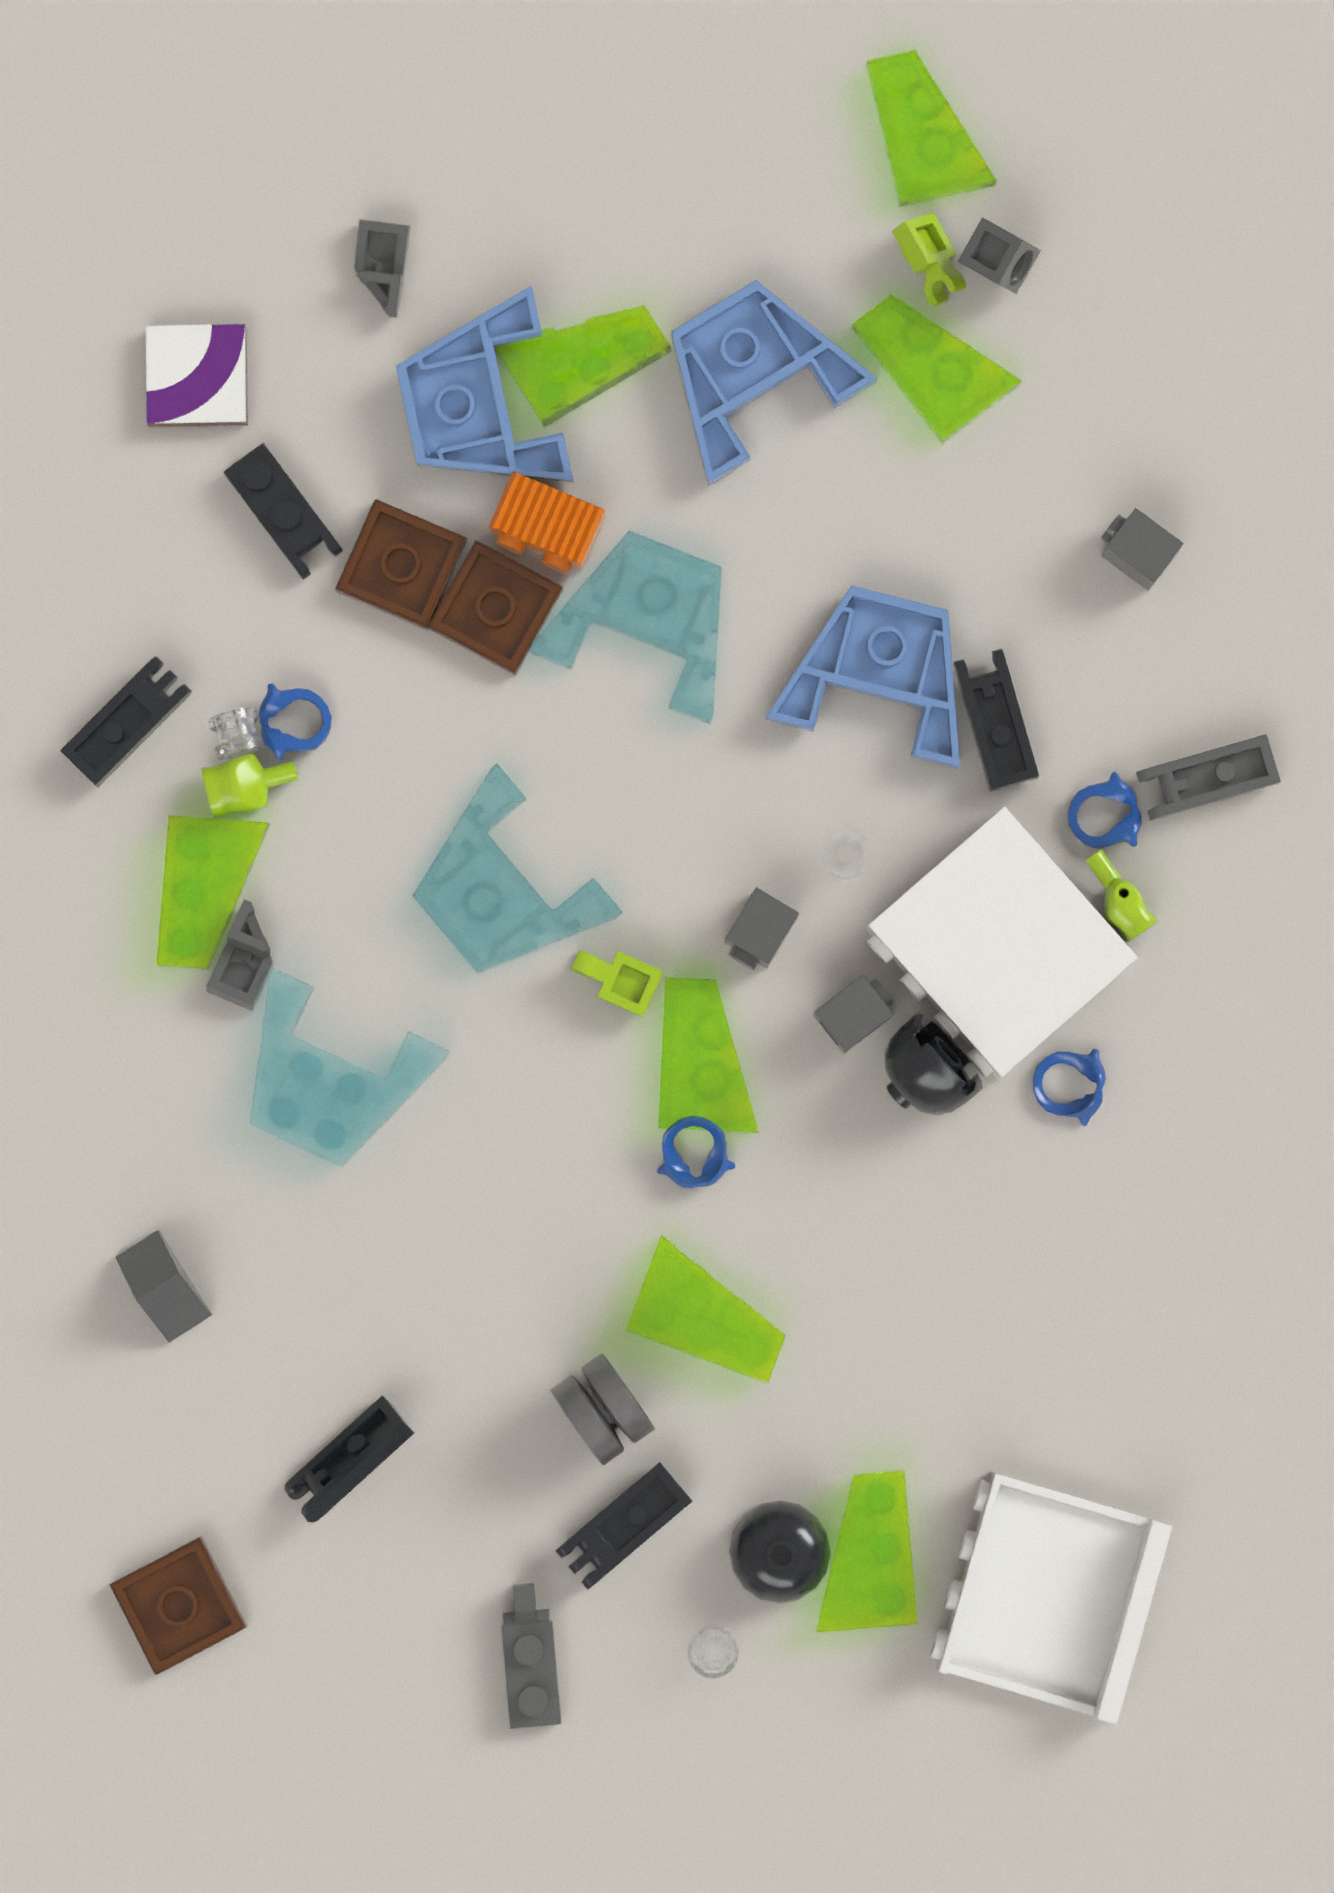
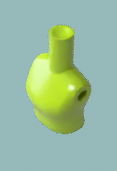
M253 753L232 758L219 765L201 768L208 801L214 818L228 813L247 812L266 807L270 787L299 780L294 761L263 768Z
M1102 849L1085 860L1105 888L1104 919L1111 927L1116 928L1127 942L1158 922L1157 918L1148 910L1139 890L1131 882L1120 876Z

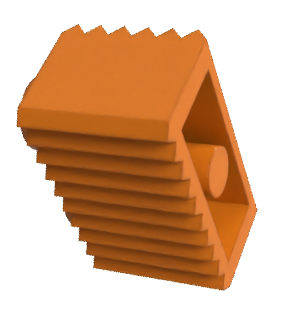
M512 471L490 522L489 529L491 534L498 536L495 541L498 546L520 555L527 548L544 555L541 563L547 567L568 574L571 567L583 571L604 522L605 510Z

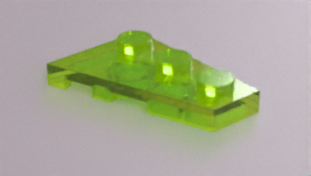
M915 50L867 60L866 68L899 207L996 186V178Z
M892 294L852 323L853 331L942 444L1021 385L1022 380Z
M645 305L586 319L584 324L554 330V327L541 330L543 337L494 347L543 427L555 422L672 352L669 342Z
M168 815L157 966L209 970L270 827L269 822Z
M665 977L658 1129H668L679 1119L694 1115L714 1122L723 1132L759 1133L716 979ZM691 1126L682 1129L708 1131L702 1127Z
M661 1235L625 1331L768 1384L786 1335L742 1299L736 1297L705 1269L694 1263L678 1250L674 1244Z
M904 1470L853 1474L816 1633L918 1624Z

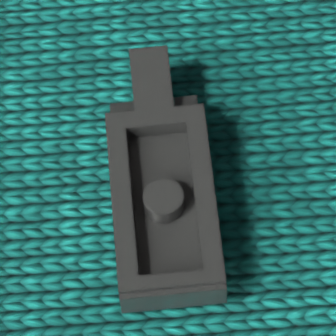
M534 1583L514 1585L515 1612L503 1613L504 1625L501 1626L510 1729L561 1724L553 1620H550L549 1609L536 1610Z

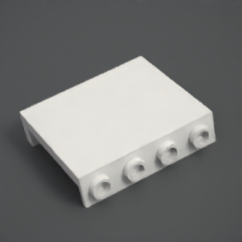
M1005 806L872 921L866 929L872 936L866 941L872 951L885 964L892 959L905 973L899 980L907 991L918 1002L926 997L938 1011L933 1016V1019L943 1032L952 1040L959 1035L971 1049L966 1057L985 1078L992 1073L998 1080L1138 959V956Z
M992 1472L989 1482L980 1480L973 1510L980 1511L975 1531L966 1529L959 1559L966 1561L961 1580L953 1578L950 1583L944 1608L952 1610L947 1630L938 1628L930 1657L938 1659L936 1669L940 1673L961 1676L1089 1714L1098 1720L1117 1725L1173 1526Z

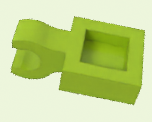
M934 213L904 221L892 230L900 245L903 257L910 263L915 274L925 272L924 292L932 306L935 307L949 301L948 295L944 291L943 283L946 284L951 294L963 291L966 288L964 277L955 269L951 262L957 256V253Z
M579 950L570 969L582 976L602 983L597 998L643 1018L664 972L620 951H617L612 964Z

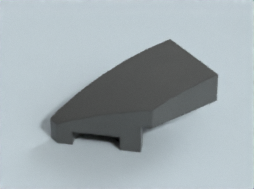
M360 219L354 270L357 272L358 278L383 307L389 317L397 318L404 280L410 226Z
M244 899L227 934V943L206 985V992L253 1011L272 969L273 961L270 956V947L261 931L253 905L250 901Z

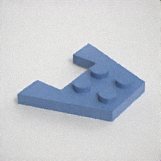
M757 280L672 331V340L708 486L750 461V455L726 419L729 415L807 367L834 409L877 382V378Z
M532 285L396 365L417 465L511 476L513 471L528 478L574 483L563 433L514 442L494 349L497 346L543 337Z
M851 585L768 712L765 720L814 732L826 684L921 708L922 713L910 757L959 769L960 760L948 610Z

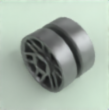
M601 1353L582 1367V1372L590 1386L587 1390L574 1376L570 1375L550 1389V1391L587 1446L604 1466L624 1452V1447L615 1431L618 1427L633 1443H637L655 1430V1427L611 1363Z

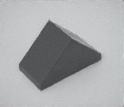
M159 1230L115 1257L136 1301L169 1343L212 1316V1313Z

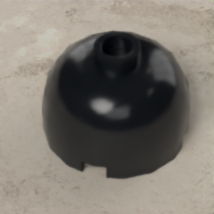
M918 1013L906 1022L888 1043L885 1051V1070L892 1082L886 1086L892 1098L905 1109L913 1105L919 1111L927 1114L942 1115L953 1112L983 1089L982 1081L978 1073L969 1079L963 1067L970 1061L964 1052L933 1021L929 1022L925 1027L922 1026L923 1015Z
M778 1500L762 1503L744 1515L733 1530L729 1553L733 1572L743 1588L761 1600L780 1604L800 1600L817 1588L827 1573L831 1550L828 1534L817 1516L800 1504Z

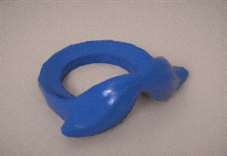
M273 683L268 684L267 694L259 709L261 739L273 751L278 761L283 758L286 752H306L317 749L326 741L331 730L332 716L321 696L310 689L278 690ZM306 700L319 709L322 717V726L314 737L299 739L290 734L282 733L280 729L270 728L268 719L278 714V711L285 709L292 702Z
M1114 771L1111 773L1108 781L1089 785L1076 793L1070 802L1068 822L1074 836L1089 847L1095 849L1106 848L1121 842H1127L1132 847H1136L1137 834L1142 824V816L1137 807L1135 792ZM1100 796L1109 800L1116 799L1118 803H1128L1131 807V813L1123 817L1122 821L1117 823L1103 836L1094 837L1086 834L1078 823L1077 814L1079 808L1090 797Z
M1093 1049L1088 1055L1073 1052H1055L1043 1059L1037 1066L1033 1076V1092L1037 1102L1045 1111L1058 1116L1077 1117L1081 1125L1086 1126L1090 1118L1102 1104V1088L1106 1080L1105 1070L1099 1058V1050ZM1065 1063L1073 1066L1082 1075L1086 1076L1087 1079L1096 1083V1090L1092 1094H1086L1082 1099H1076L1067 1104H1058L1051 1101L1045 1095L1042 1088V1079L1045 1072L1051 1066Z
M692 1115L681 1118L673 1123L663 1134L662 1153L664 1164L658 1168L657 1173L668 1176L682 1188L710 1186L716 1183L727 1170H732L736 1167L734 1162L727 1159V1142L723 1130L717 1124L704 1117ZM691 1126L702 1127L708 1130L714 1139L713 1147L703 1166L702 1175L696 1178L691 1175L689 1166L683 1163L682 1157L674 1147V1138L678 1132Z

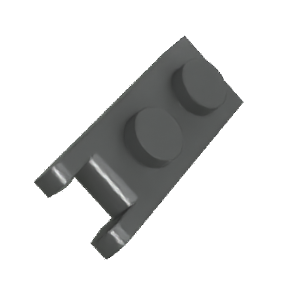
M1267 734L1136 772L1138 782H1148L1158 778L1166 805H1158L1147 811L1150 821L1274 786L1281 782Z

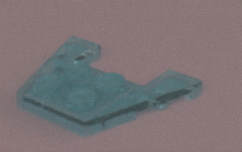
M629 530L532 643L529 650L530 654L572 670L589 626L592 623L598 624L684 658L686 663L669 703V708L711 724L714 710L722 567Z
M495 764L488 772L412 895L477 974L534 952L551 943L577 935L579 932L615 920L623 914L621 909L594 877L558 908L551 909L488 834L489 831L526 801L523 793L498 764Z
M272 967L268 974V990L262 1022L263 1030L259 1060L257 1061L250 1125L343 1168L447 1059L450 1051L408 1031L388 1075L380 1077L295 1037L293 1034L314 987Z

